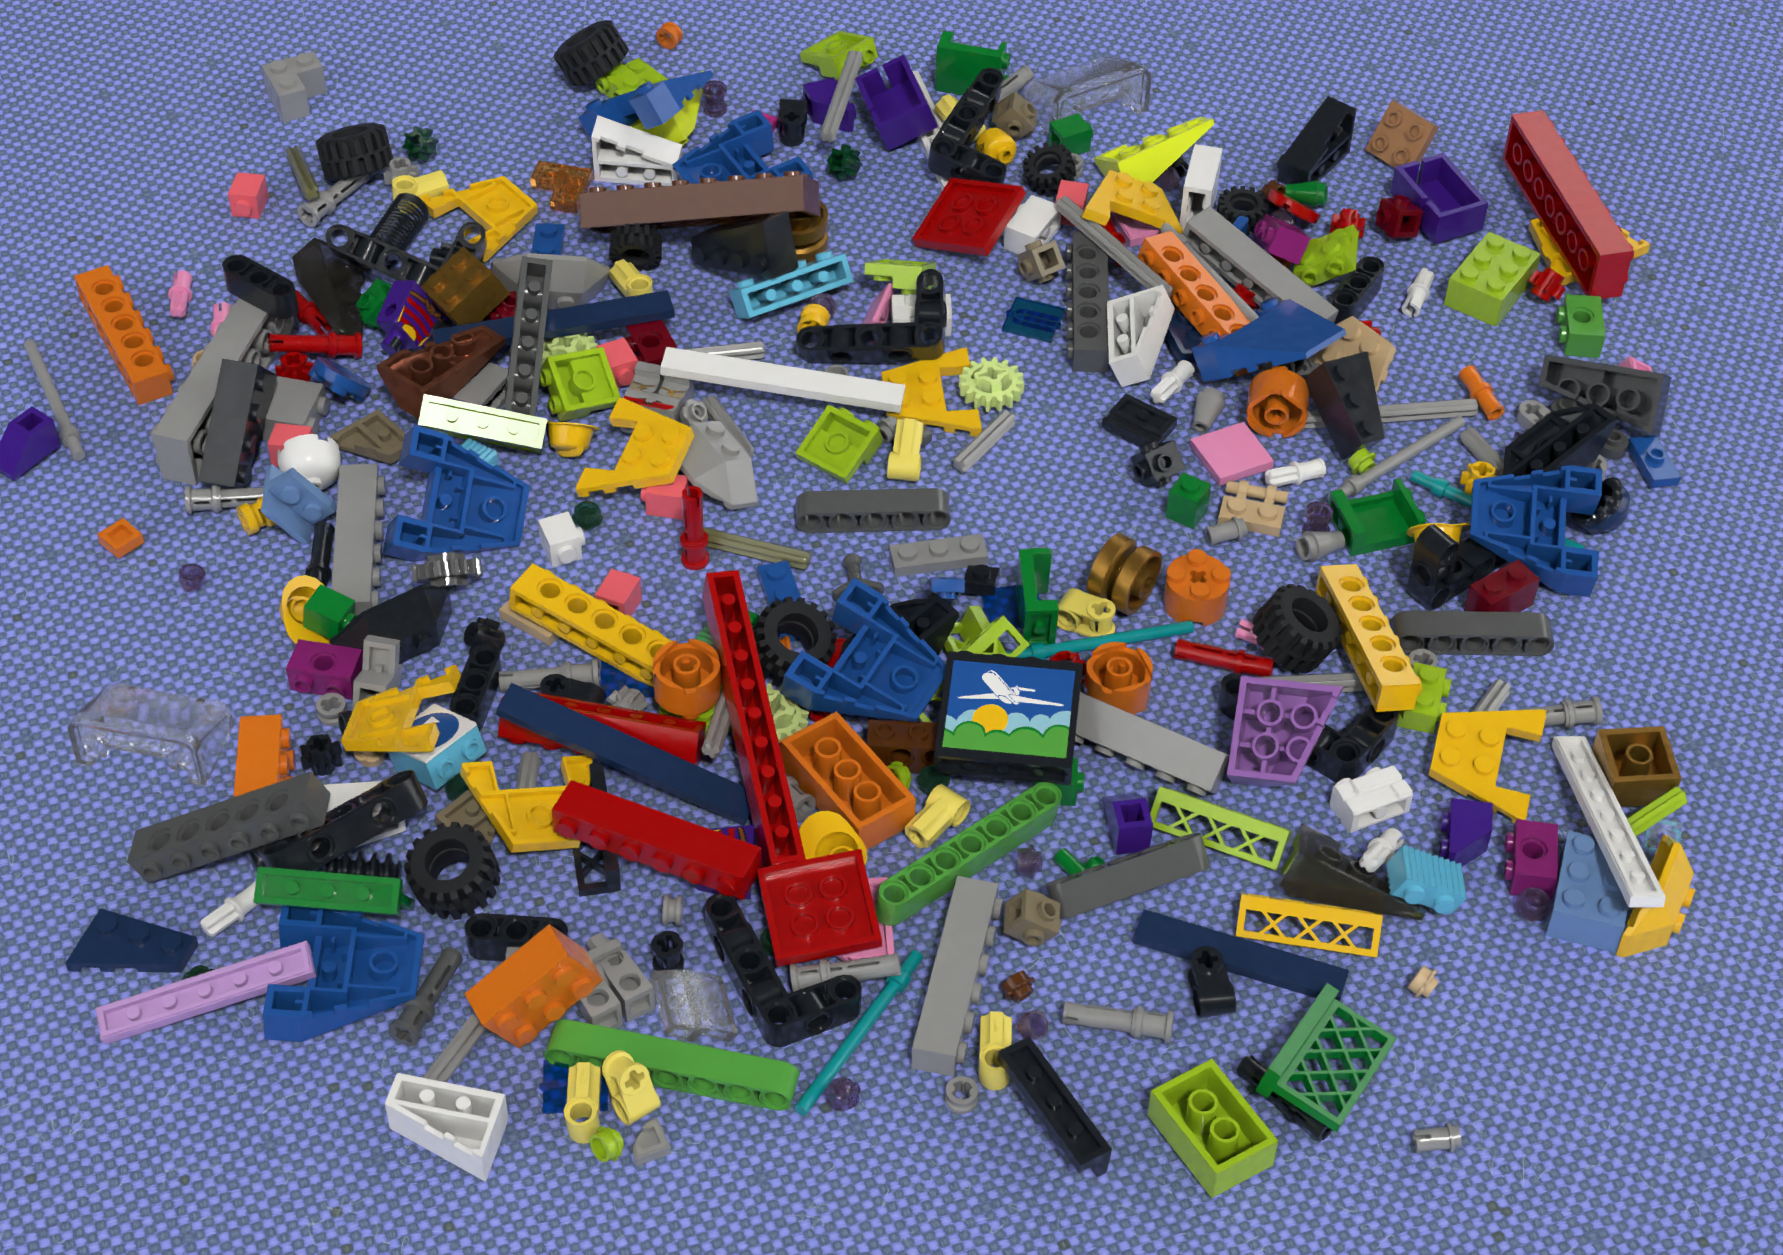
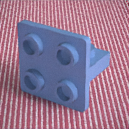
M273 464L266 468L261 506L262 513L301 544L306 545L310 543L312 525L335 513L336 502L294 468L284 473Z

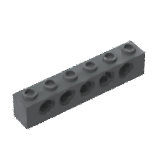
M1073 232L1072 244H1066V261H1071V263L1066 264V280H1071L1066 285V300H1072V302L1067 301L1066 319H1072V321H1067L1066 338L1072 339V341H1067V359H1072V372L1108 373V254L1083 232Z
M522 256L503 409L506 411L536 416L553 260Z
M310 771L135 831L127 863L147 883H151L323 826L331 793Z

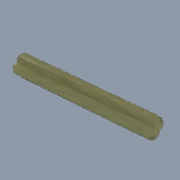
M297 145L293 148L288 147L286 149L287 159L305 199L309 201L312 198L318 199L320 196L319 187L301 148Z
M703 527V530L708 534L709 543L707 547L772 563L788 560L790 567L807 570L809 567L811 554L808 551Z

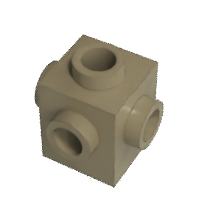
M1014 91L996 104L992 122L1011 136L1014 141H1017L1023 136H1029L1034 131L1038 112L1031 102L1026 101L1017 91Z
M1041 239L1025 245V252L1016 255L1019 261V270L1027 282L1035 279L1038 280L1039 284L1055 278L1054 272L1066 268L1056 240L1042 244Z
M1027 888L1005 902L1003 933L1022 940L1027 945L1036 947L1059 934L1061 927L1059 902Z

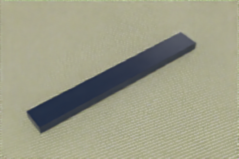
M666 290L547 310L544 340L674 318V307L669 292ZM514 316L432 330L433 340L435 344L451 340V335L484 325L506 338V343L503 347L510 346Z
M510 684L497 707V716L738 824L746 825L751 815L744 786L516 684Z

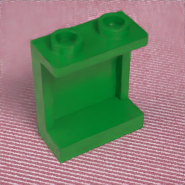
M943 31L937 45L935 91L963 95L980 71L985 68L998 69L1003 74V80L1009 77V75H1005V70H1008L1011 54L1006 53L1007 42H1001L997 50L954 43V32Z
M1401 478L1393 480L1392 489L1389 492L1351 500L1347 499L1342 489L1330 491L1326 513L1335 530L1343 533L1345 548L1350 557L1415 543L1414 537L1407 535V529L1416 525L1426 524L1424 512L1418 509L1413 500L1411 490L1405 487Z
M1050 548L1019 549L1015 590L1020 634L1029 644L1043 642L1044 645L1055 643L1059 612L1058 600H1038L1037 593L1048 592L1052 558Z

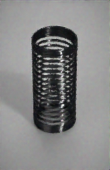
M399 194L372 233H370V236L379 240L384 239L387 244L405 251L429 216L425 202L414 194ZM401 200L410 201V202L416 204V205L421 209L423 215L421 214L420 210H419L418 208H416L414 205H412V204H410V203H408V202L401 201ZM400 203L408 204V205H410L411 207H413L415 210H417L418 213H419L420 216H421V219H420L419 215H418L412 208H410V207H408V206H406V205H401ZM398 206L405 207V208L411 210V211L417 216L418 220L416 219V217H415L411 212H409V211H407V210H405V209H403V208H399ZM400 210H403L410 214L414 218V220L410 218L407 214L401 212ZM398 260L390 261L387 269L392 271Z

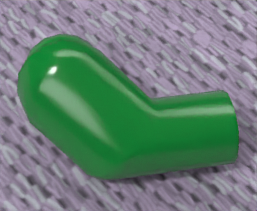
M1062 848L1054 856V861L1068 875L1105 863L1098 856L1090 857L1088 863L1079 862L1066 848Z

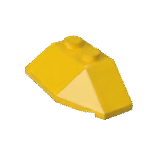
M1663 834L1651 863V868L1666 896L1664 907L1633 908L1616 953L1619 957L1623 958L1666 946L1672 932L1680 933L1686 914L1681 913L1680 910L1682 907L1689 909L1696 889L1690 887L1694 872L1682 845L1668 835Z

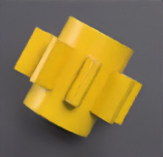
M1485 461L1469 463L1466 471H1462L1460 484L1465 485L1464 492L1472 495L1473 481L1475 479L1495 477L1497 468Z

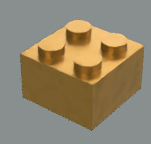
M462 247L457 253L453 254L421 286L435 305L457 326L481 322L510 294L495 274L465 247Z
M1664 726L1599 729L1597 731L1592 750L1621 807L1646 806L1673 787H1679L1682 778Z

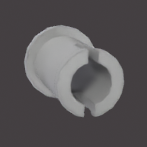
M1234 516L1231 518V521L1206 526L1205 535L1210 546L1233 539L1241 541L1244 536H1247V527L1243 518L1238 519Z
M1450 1122L1445 1123L1444 1127L1412 1130V1142L1416 1144L1414 1146L1416 1154L1445 1149L1452 1153L1455 1151V1148H1461L1460 1129L1458 1125L1451 1126Z

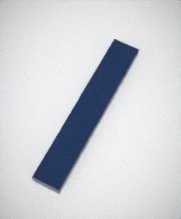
M1145 909L1142 912L1133 936L1134 944L1187 960H1191L1193 952L1199 947L1210 946L1216 948L1223 956L1227 972L1314 998L1318 997L1328 983L1339 990L1335 999L1340 1002L1349 974V970Z

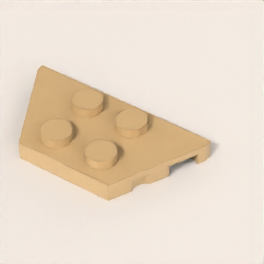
M1351 316L1336 324L1345 329L1346 335L1315 353V357L1312 360L1314 363H1320L1321 365L1323 362L1368 351L1377 394L1380 383H1385L1388 375V366L1393 360L1396 348L1367 325Z

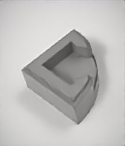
M658 1118L647 1122L635 1140L633 1157L636 1167L671 1154L670 1144Z

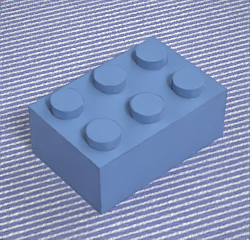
M1568 830L1560 856L1558 880L1553 893L1546 936L1616 953L1625 928L1628 905L1596 838Z

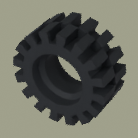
M1048 142L1043 143V148L1040 149L1038 145L1035 146V153L1029 151L1027 153L1028 158H1024L1023 171L1031 190L1034 193L1037 191L1038 195L1043 196L1044 192H1046L1047 197H1050L1053 191H1056V194L1058 193L1061 180L1075 181L1074 177L1077 175L1076 166L1070 150L1066 149L1063 144L1058 147L1057 142H1052L1051 146L1048 145ZM1048 165H1060V167L1053 173H1040V171Z
M1233 186L1231 191L1225 189L1223 194L1219 195L1217 212L1232 225L1239 215L1248 217L1247 236L1250 235V231L1254 234L1258 221L1260 219L1263 220L1265 214H1268L1269 202L1267 196H1263V192L1260 190L1255 192L1253 187H1250L1249 190L1245 189L1246 186H1240V189Z
M628 223L625 224V228L620 225L611 232L609 258L613 264L624 259L626 262H631L638 271H642V268L650 270L651 266H658V262L660 263L662 260V235L660 232L657 233V229H650V226L646 224L640 227V223H635V226H631Z

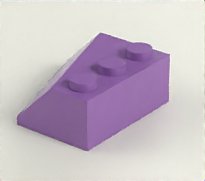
M1241 676L1227 776L1231 783L1261 787L1296 784L1343 687Z

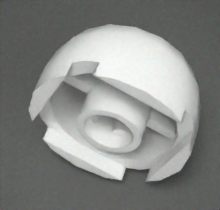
M318 434L299 435L291 438L284 443V449L281 452L280 450L277 452L279 470L284 473L294 468L322 491L331 486L339 475V467L341 465L339 445L329 437H327L328 442L319 440Z

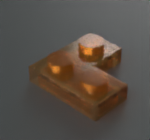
M538 161L530 178L531 187L553 190L550 198V209L578 213L580 209L579 193H587L593 180V169Z

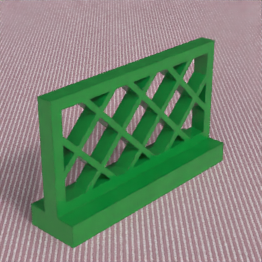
M258 867L253 900L256 904L399 916L400 910L414 911L415 900L402 893L403 880L401 878Z
M1327 983L1270 1064L1255 1091L1267 1099L1272 1092H1275L1337 1133L1397 1038L1336 1000L1335 998L1339 990ZM1336 1014L1347 1021L1350 1028H1337L1333 1015ZM1354 1037L1358 1048L1346 1049L1342 1038ZM1364 1037H1372L1383 1044V1048H1369ZM1319 1038H1332L1336 1049H1323ZM1350 1058H1363L1367 1069L1355 1070ZM1317 1059L1321 1070L1308 1071L1304 1060ZM1327 1059H1340L1344 1070H1331ZM1325 1080L1330 1092H1317L1313 1081ZM1336 1080H1349L1353 1091H1340ZM1302 1081L1306 1093L1297 1092L1288 1086L1287 1082ZM1321 1102H1334L1339 1113L1338 1117L1325 1110Z

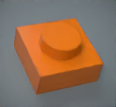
M124 518L97 534L99 543L118 559L144 543L142 533Z

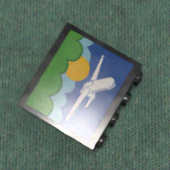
M948 651L934 753L935 773L1071 785L1083 663H1074L1070 660H1041L1037 657H1007L1003 654H974L970 651Z

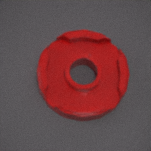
M1271 188L1267 196V200L1279 207L1281 206L1291 212V214L1309 223L1316 224L1321 214L1273 188Z

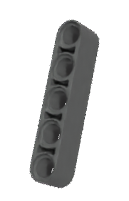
M939 488L807 491L799 494L796 498L797 527L805 533L941 530L946 528L951 521L948 493Z
M1406 610L1397 613L1392 618L1393 633L1398 636L1400 646L1405 654H1410L1416 649H1426L1439 655L1543 656L1550 653L1554 648L1550 618L1543 613Z
M1193 833L1051 881L1045 886L1049 898L1060 903V919H1065L1199 873L1211 866L1201 833Z

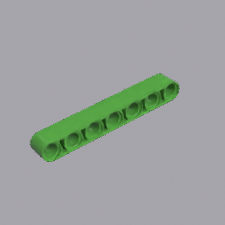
M1048 782L1034 785L885 880L879 887L875 903L877 920L888 926L900 924L954 889L957 876L971 878L1051 826L1055 822L1062 798L1060 789Z
M567 1019L558 1020L555 1023L544 1053L545 1060L558 1068L569 1070V1067L576 1065L577 1062H590L595 1066L601 1067L602 1070L603 1062L610 1053L616 1050H624L631 1055L634 1062H639L648 1069L654 1087L778 1111L790 1108L800 1075L799 1070L794 1065L785 1061Z

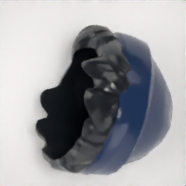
M1607 478L1602 481V496L1594 515L1570 512L1571 518L1577 526L1584 528L1590 533L1617 530L1627 518L1631 499L1630 494L1622 486L1618 478Z

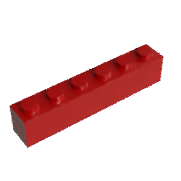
M536 693L698 766L702 761L703 753L701 749L705 739L706 722ZM499 717L498 737L508 738L510 742L516 744L538 743L541 744V747L551 750L559 748L571 749ZM573 750V752L576 754L584 755L578 751Z
M570 780L552 808L554 832L559 833L561 836L569 839L574 838L590 844L596 849L607 850L621 855L629 861L643 863L659 872H668L679 876L692 884H701L715 889L725 896H734L744 900L758 876L757 869L762 868L761 847L574 780Z

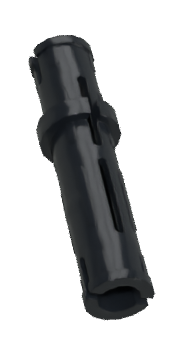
M321 521L314 526L310 564L308 568L306 567L305 575L315 577L327 587V582L332 574L329 564L335 528L330 523L328 532H326L327 522Z
M1252 1054L1246 1056L1236 1069L1237 1074L1250 1082L1255 1088H1257L1267 1071V1068L1255 1059ZM1272 1092L1269 1096L1272 1102L1287 1113V1119L1292 1123L1297 1122L1302 1125L1319 1142L1325 1140L1331 1134L1332 1129L1275 1092Z

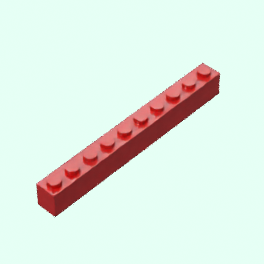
M739 570L706 573L702 598L713 647L719 656L721 683L752 822L755 825L756 840L758 846L761 847L762 867L806 860Z

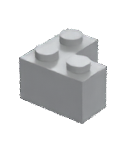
M314 51L261 65L266 93L283 123L310 116L307 98L327 93L323 66Z

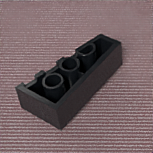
M788 211L775 215H765L756 219L750 218L741 222L736 221L717 225L690 237L695 265L772 279L799 267Z
M1545 354L1539 384L1585 405L1595 402L1617 419L1659 437L1672 377L1663 373Z

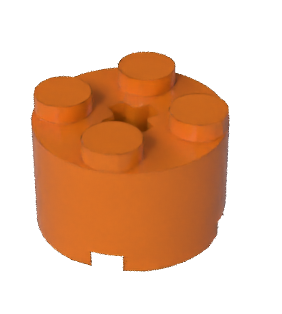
M1284 365L1274 366L1270 370L1256 375L1249 386L1246 408L1247 421L1250 427L1266 437H1272V433L1282 434V438L1299 433L1305 427L1308 416L1310 392L1305 379L1297 373L1288 370Z
M1193 549L1188 554L1173 560L1166 571L1163 594L1164 608L1167 614L1177 622L1192 620V622H1203L1202 626L1211 625L1220 620L1225 614L1231 581L1230 569L1220 560L1207 555L1205 551L1200 549Z
M688 639V643L677 644V640L662 646L655 654L653 662L655 701L666 711L691 720L697 719L701 713L711 709L721 695V665L717 651L708 643L697 639Z
M1124 642L1102 644L1095 648L1092 656L1087 661L1084 694L1133 715L1145 711L1150 697L1153 664L1150 657L1144 650L1138 647L1136 650L1126 647L1127 643Z

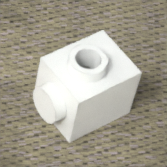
M569 512L538 520L540 543L552 568L582 559L581 546L586 544L584 533L581 527H575Z

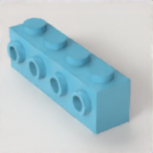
M828 250L816 254V260L807 263L806 259L799 260V267L774 279L764 277L754 281V278L751 277L736 282L738 287L729 290V294L737 319L752 318L854 282L846 254H832V251Z

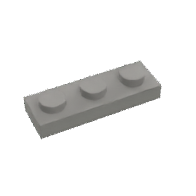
M982 534L889 545V556L895 577L967 568L968 565H988L989 556Z

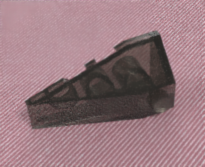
M314 237L292 256L298 281L336 335H354L355 332H361L363 339V321L356 305L362 295L361 286L365 284L363 269L335 256L330 251L327 242Z
M1301 823L1280 873L1279 886L1287 894L1295 898L1302 897L1310 902L1416 920L1423 919L1425 916V906L1409 904L1405 899L1390 895L1389 878L1386 875L1380 878L1375 872H1367L1365 867H1360L1359 860L1362 857H1359L1357 860L1351 859L1339 851L1342 844Z

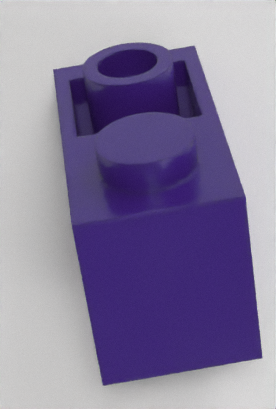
M834 77L803 84V100L808 101L807 114L813 123L823 125L837 86ZM849 101L838 129L845 132L853 131L854 119L857 117L856 108Z
M31 406L9 422L0 441V472L14 481L59 448L60 443L54 420Z
M1137 793L1103 797L1102 802L1115 853H1134L1149 848L1151 845L1153 822L1146 798Z
M1451 798L1448 812L1442 811L1440 831L1446 833L1445 838H1441L1439 858L1449 859L1450 862L1455 861L1456 864L1461 863L1463 867L1487 851L1492 833L1493 803Z

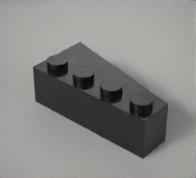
M222 359L198 479L199 482L208 486L218 485L226 489L245 488L246 484L250 482L252 463L278 377L276 374L259 364Z

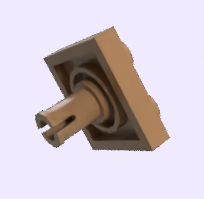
M1391 100L1365 150L1394 168L1413 161L1420 163L1439 126L1398 101Z

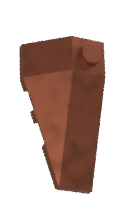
M481 325L453 334L449 341L439 344L430 341L424 343L423 349L410 352L408 349L398 351L377 364V371L399 408L419 419L424 394L452 399L506 343V338Z

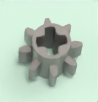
M405 157L392 159L389 165L385 167V172L383 173L385 185L392 184V180L401 175H409L414 178L419 177L418 165L411 166L410 159Z
M626 685L619 691L615 690L607 698L611 706L643 711L649 705L639 690L634 688L628 689Z

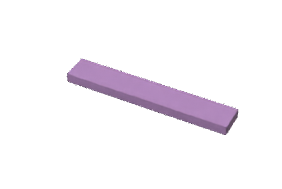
M306 940L97 1007L95 1009L101 1041L105 1045L266 994L268 984L294 985L316 978L317 975L310 945Z

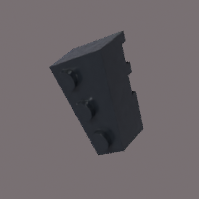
M1327 96L1288 150L1279 158L1277 163V169H1279L1277 181L1287 185L1321 180L1350 152L1357 109Z
M1368 351L1323 362L1304 377L1312 399L1341 460L1350 458L1362 448L1369 450L1385 438Z

